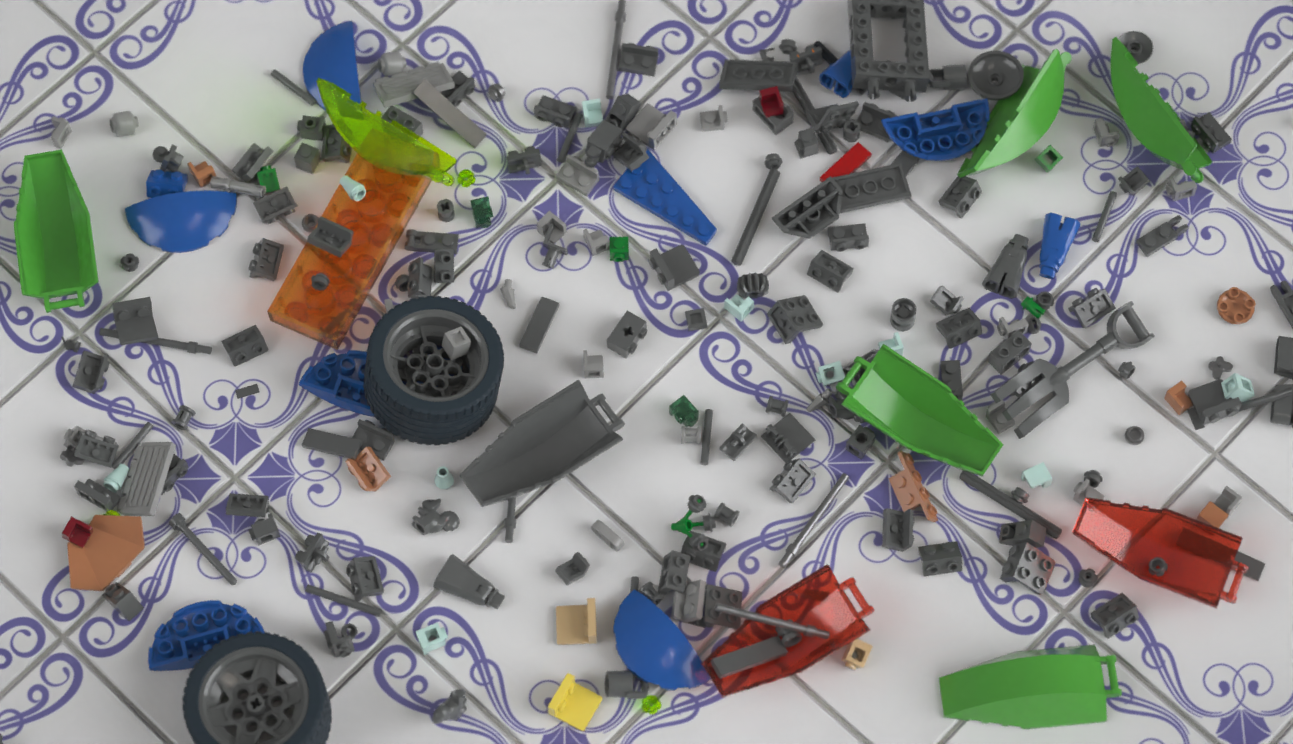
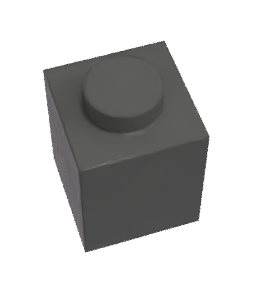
M301 143L294 156L296 168L311 174L314 173L321 160L319 149L305 143Z

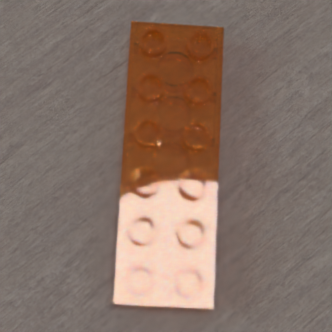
M372 127L345 174L364 185L366 195L360 201L351 200L342 185L339 184L322 214V217L353 231L351 246L341 257H338L306 242L267 311L270 321L338 350L441 165L439 154ZM318 273L325 274L330 280L327 288L322 291L312 287L311 277L313 275L316 276Z

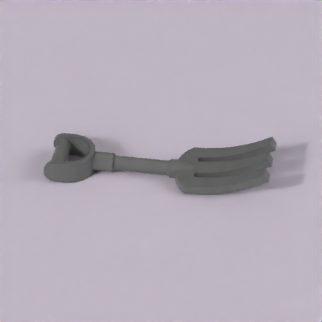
M1132 301L1124 304L1112 313L1107 322V334L1065 366L1057 368L1046 360L1037 359L990 394L995 403H998L1038 375L1042 376L1041 380L1002 412L1007 421H1009L1051 392L1054 396L1039 407L1014 430L1019 439L1025 437L1048 417L1069 403V389L1066 381L1070 379L1071 375L1116 346L1122 349H1133L1144 345L1155 337L1153 333L1149 334L1132 308L1134 305ZM1121 314H1123L1138 337V342L1129 344L1119 337L1116 323Z

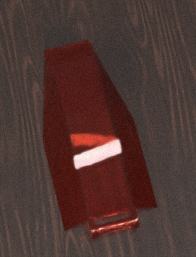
M1086 497L1072 532L1089 547L1139 579L1216 609L1220 599L1228 603H1236V594L1244 573L1248 571L1247 565L1234 560L1242 542V537L1166 508L1160 510L1149 508V506L1145 505L1139 507L1132 506L1130 503L1117 504L1111 503L1110 500ZM1153 558H1162L1167 563L1168 569L1164 575L1156 576L1150 574L1148 564ZM1234 569L1236 573L1230 590L1225 592L1223 589L1230 570Z
M827 564L759 605L755 613L782 620H793L794 623L805 626L806 624L813 625L817 629L829 631V638L804 636V633H800L802 636L801 641L794 646L785 647L788 651L785 656L719 679L710 663L713 658L779 636L775 630L777 626L745 619L742 625L735 632H732L728 636L729 638L701 663L722 698L802 673L871 631L862 619L871 615L875 610L873 606H869L855 584L856 580L854 577L839 584L830 566ZM849 588L862 611L857 612L844 590Z

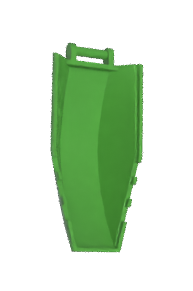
M1117 37L1113 38L1111 49L1112 87L1117 105L1128 128L1136 139L1155 157L1168 165L1183 170L1193 181L1195 180V183H1201L1204 176L1199 169L1210 165L1212 160L1195 137L1192 138L1179 121L1181 120L1170 104L1168 102L1165 103L1159 95L1160 91L1154 88L1153 85H1148L1146 82L1149 79L1147 74L1143 72L1140 74L1135 68L1138 65L1137 61Z
M1054 49L1041 69L1022 64L1024 78L1021 88L1013 96L997 101L989 114V121L987 122L983 138L977 147L975 146L971 149L973 155L970 159L965 158L957 176L962 178L978 174L1009 162L1030 149L1046 133L1055 120L1061 106L1064 93L1065 67L1072 59L1069 52L1060 54L1059 50Z
M62 149L24 156L21 175V188H19V202L16 207V221H14L22 295L44 299L46 313L52 312L55 309L78 305L79 307H84L83 292L99 282L90 213ZM73 294L78 296V298L50 302V298Z
M885 344L881 346L871 363L857 356L854 359V365L845 378L836 385V389L847 396L841 404L842 406L905 448L954 468L983 476L1003 446L1002 442L977 420L978 417L964 406L965 403L962 400L959 401L951 392L952 390L947 385ZM863 368L865 372L853 389L849 388L848 385L859 369Z
M1095 644L1017 651L939 678L944 718L965 721L975 720L982 721L985 724L996 723L1006 727L1008 725L1021 727V729L1106 722V698L1122 695L1117 680L1116 656H1099ZM1102 664H1107L1111 690H1105Z

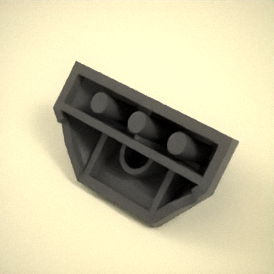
M830 176L773 216L772 220L783 233L810 239L839 219L842 189Z

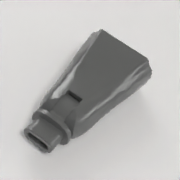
M1015 234L1014 238L1003 248L995 264L982 282L986 290L1010 299L1017 297L1027 259V243L1029 241L1027 237Z
M454 554L450 555L433 585L437 589L466 599L474 604L482 606L486 604L488 608L492 606L498 609L505 598L488 580L472 570Z

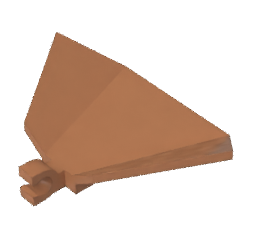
M94 515L89 524L93 528V533L84 548L71 542L67 543L71 589L104 591L116 577L119 578L132 564L131 562L145 548L141 516Z

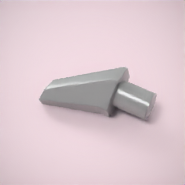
M505 279L504 286L500 290L508 307L515 309L514 289L511 288L512 280Z
M827 388L822 394L820 393L806 410L812 412L828 402V398L833 394L832 390Z

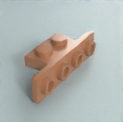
M899 451L897 454L904 470L888 479L903 512L908 509L914 510L921 506L927 520L937 522V510L930 503L929 492L921 483L922 477L914 468L912 456L909 453Z

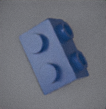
M151 170L146 181L147 197L153 198L184 192L188 182V174Z

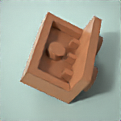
M365 447L357 455L356 460L347 459L345 461L349 472L358 479L359 486L365 491L376 492L391 477L371 447Z

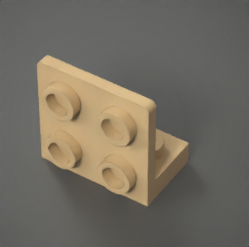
M587 598V605L556 607L558 645L597 643L595 598Z

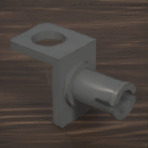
M550 224L543 241V246L548 249V252L542 265L549 266L551 269L554 268L559 254H568V249L549 242L554 229L553 224Z

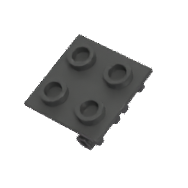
M791 413L774 426L771 424L767 426L766 432L761 435L785 463L792 460L815 441Z
M706 584L705 626L713 627V624L740 630L741 617L715 611V605L720 603L741 609L742 592Z

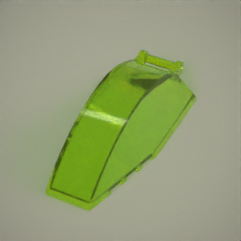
M322 78L317 79L316 82L321 99L331 122L342 138L362 158L378 168L397 175L415 179H431L436 183L442 182L446 186L454 184V177L447 173V171L456 164V158L397 121L392 120L389 123L381 118L383 113L379 110L375 114L365 108L367 103L361 101L359 104L351 100L352 94L334 83Z

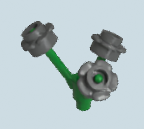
M691 495L687 504L689 511L677 523H672L671 529L682 532L691 538L690 546L693 551L698 552L703 551L707 547L708 537L700 533L693 535L689 531L692 530V527L704 526V531L713 532L712 528H716L715 516L711 517L710 513L703 516L702 522L692 523L688 519L693 512L699 513L707 505L702 496Z

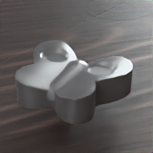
M1219 356L1216 361L1209 363L1208 368L1212 370L1213 378L1218 380L1221 378L1222 372H1231L1233 365L1224 361V358Z
M68 446L66 451H62L60 458L65 460L66 464L70 467L73 464L82 465L85 459L74 456L75 448L72 446Z

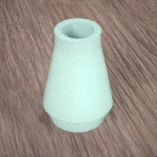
M347 175L340 179V185H342L351 200L360 201L366 195L364 185Z
M120 463L116 469L104 478V487L114 493L117 490H121L129 468Z
M442 466L437 470L435 484L440 489H448L453 485L454 477L446 467Z

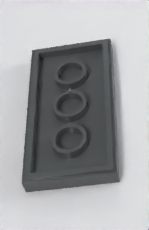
M725 60L719 89L759 91L778 86L779 91L792 92L798 63Z
M902 163L833 177V180L842 189L840 213L911 198Z

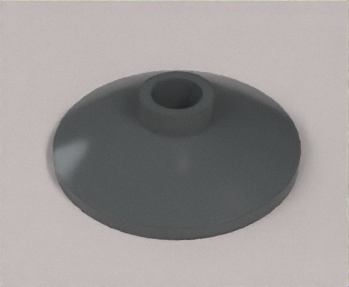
M1129 31L1119 37V40L1138 64L1144 63L1151 57L1153 43L1146 34L1139 31Z

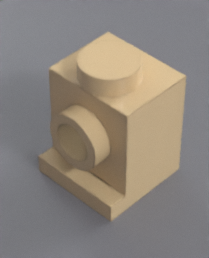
M850 638L842 660L846 662L845 666L850 669L864 668L873 646L857 638ZM853 651L857 654L855 659L852 658Z

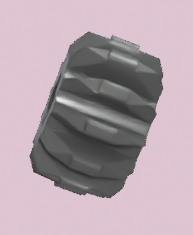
M755 272L738 278L737 291L739 296L752 299L763 297L768 293L769 281L766 275Z

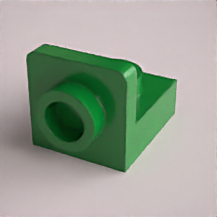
M271 165L261 167L257 175L260 185L266 187V193L280 190L276 169H271Z
M628 236L609 237L610 261L623 262L629 260Z

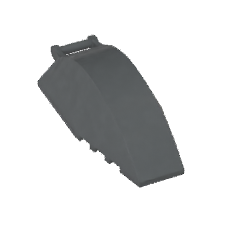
M577 380L514 419L511 425L498 435V439L491 446L489 445L485 452L460 474V478L481 507L506 501L559 481L618 444L623 438L615 432L621 429L625 423L617 417L605 401L606 397L604 394H599L590 400L580 380ZM599 405L613 424L609 426L595 406Z

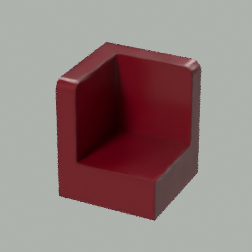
M778 86L759 90V101L764 116L768 118L783 114L784 104Z
M71 516L62 532V538L84 548L93 533V528Z

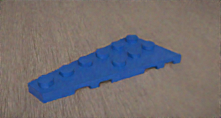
M647 150L646 153L649 158L633 171L627 168L613 186V190L707 246L716 234L717 228L654 155Z

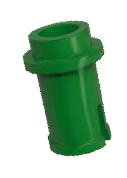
M1027 296L1021 303L1022 309H1026L1033 316L1040 319L1046 310L1034 302V298Z

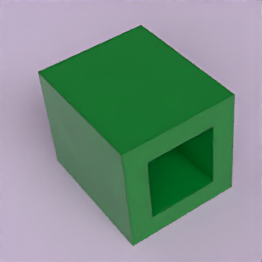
M1049 145L1034 160L1048 173L1063 157Z

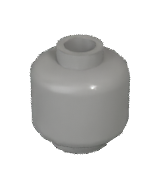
M397 51L383 53L381 58L378 59L379 71L385 76L403 72V69L406 68V59Z
M130 111L114 113L110 119L111 131L117 136L132 135L135 133L136 127L139 126L137 116H133Z

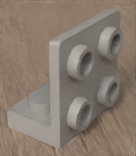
M646 104L626 127V131L655 150L677 125V114L671 110L666 115L652 105Z

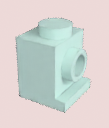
M840 361L818 367L819 372H816L818 382L823 383V386L840 382L845 378ZM828 371H832L834 373V376L832 378H828L826 376Z
M1234 373L1221 383L1226 399L1239 397L1241 403L1255 396L1251 380Z
M438 622L415 631L424 655L446 645L445 639L448 636L444 627H439ZM433 637L436 638V640H433V641L430 642V639H431V638H433Z

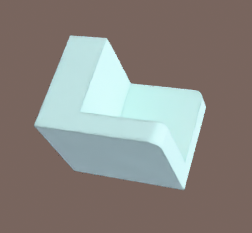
M600 99L582 101L585 128L599 126L603 121Z
M736 294L731 300L727 298L724 301V308L739 321H742L754 309V301L750 297L744 300Z
M894 332L892 339L878 343L879 349L885 344L901 356L903 355L904 347L898 332Z
M1044 462L1024 470L1021 475L1022 481L1027 480L1032 489L1042 485L1043 489L1049 487L1053 479Z

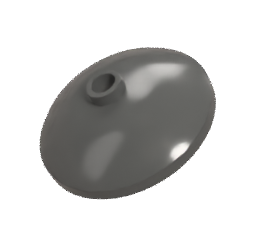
M988 51L980 54L972 61L968 70V81L971 88L979 96L989 100H1003L1013 96L1021 88L1024 78L1020 62L1011 54L1003 51Z

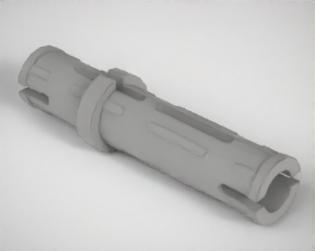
M213 176L210 181L211 188L222 189L226 192H238L261 198L266 194L265 186L240 182L233 178L224 179Z

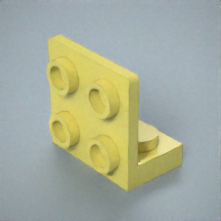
M567 673L548 705V713L583 732L599 707L602 696L575 683V676Z

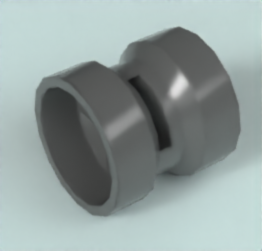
M776 627L775 629L777 634L782 637V643L785 647L794 646L802 639L799 632L781 627Z

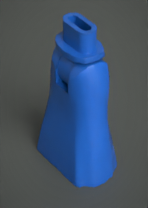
M850 50L819 75L821 85L829 90H832L835 86L833 92L842 98L848 97L853 89Z
M1047 213L1045 215L1039 265L1041 269L1039 275L1041 277L1054 279L1055 273L1059 271L1081 224L1077 219L1065 217L1064 222L1061 223V215L1055 213Z

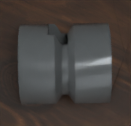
M901 298L894 302L890 317V323L894 329L904 332L913 327L917 309L913 301Z

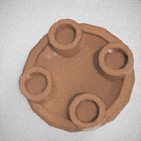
M1232 287L1220 295L1217 301V310L1226 322L1242 324L1252 318L1256 303L1247 292Z

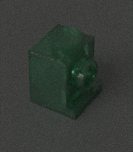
M489 197L470 200L476 228L491 226L490 218L493 217Z
M685 395L669 406V414L671 416L674 415L678 423H683L686 427H692L698 422L699 411Z

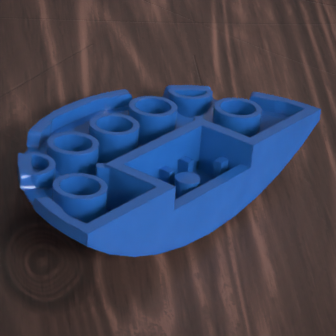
M348 21L331 27L314 40L305 55L303 78L309 95H312L317 104L328 112L331 110L345 118H363L353 21Z
M985 98L952 105L950 109L920 115L916 112L882 119L881 122L890 139L908 154L928 161H947L967 154L981 141L989 121L988 99Z
M225 191L177 192L133 204L125 208V213L131 229L147 245L161 248L162 251L170 253L191 252L209 245V241L216 236L220 237L226 231L232 215H235L237 194Z
M349 350L345 354H329L323 357L315 366H310L302 376L299 386L315 396L343 409L374 417L367 404L364 391L367 352Z
M635 589L629 593L619 607L613 626L616 649L625 666L642 681L659 685L661 689L676 690L677 688L686 687L692 689L709 681L711 677L690 642L673 621L643 594Z
M210 600L188 605L173 613V618L166 624L162 623L154 634L155 640L152 647H149V670L176 671L191 669L196 662L198 663L199 658L205 655L208 649H212V646L219 644L220 641L227 640L233 635L235 637L241 633H265L257 618L254 619L245 608L237 604L231 606L222 604L219 600Z

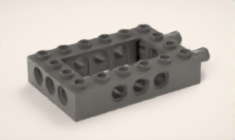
M848 0L852 88L868 89V98L872 99V94H874V100L880 97L879 90L905 91V100L908 102L909 96L910 102L917 99L916 92L926 93L930 77L924 0ZM871 16L873 18H904L903 28H905L904 42L906 43L905 57H907V63L873 60Z

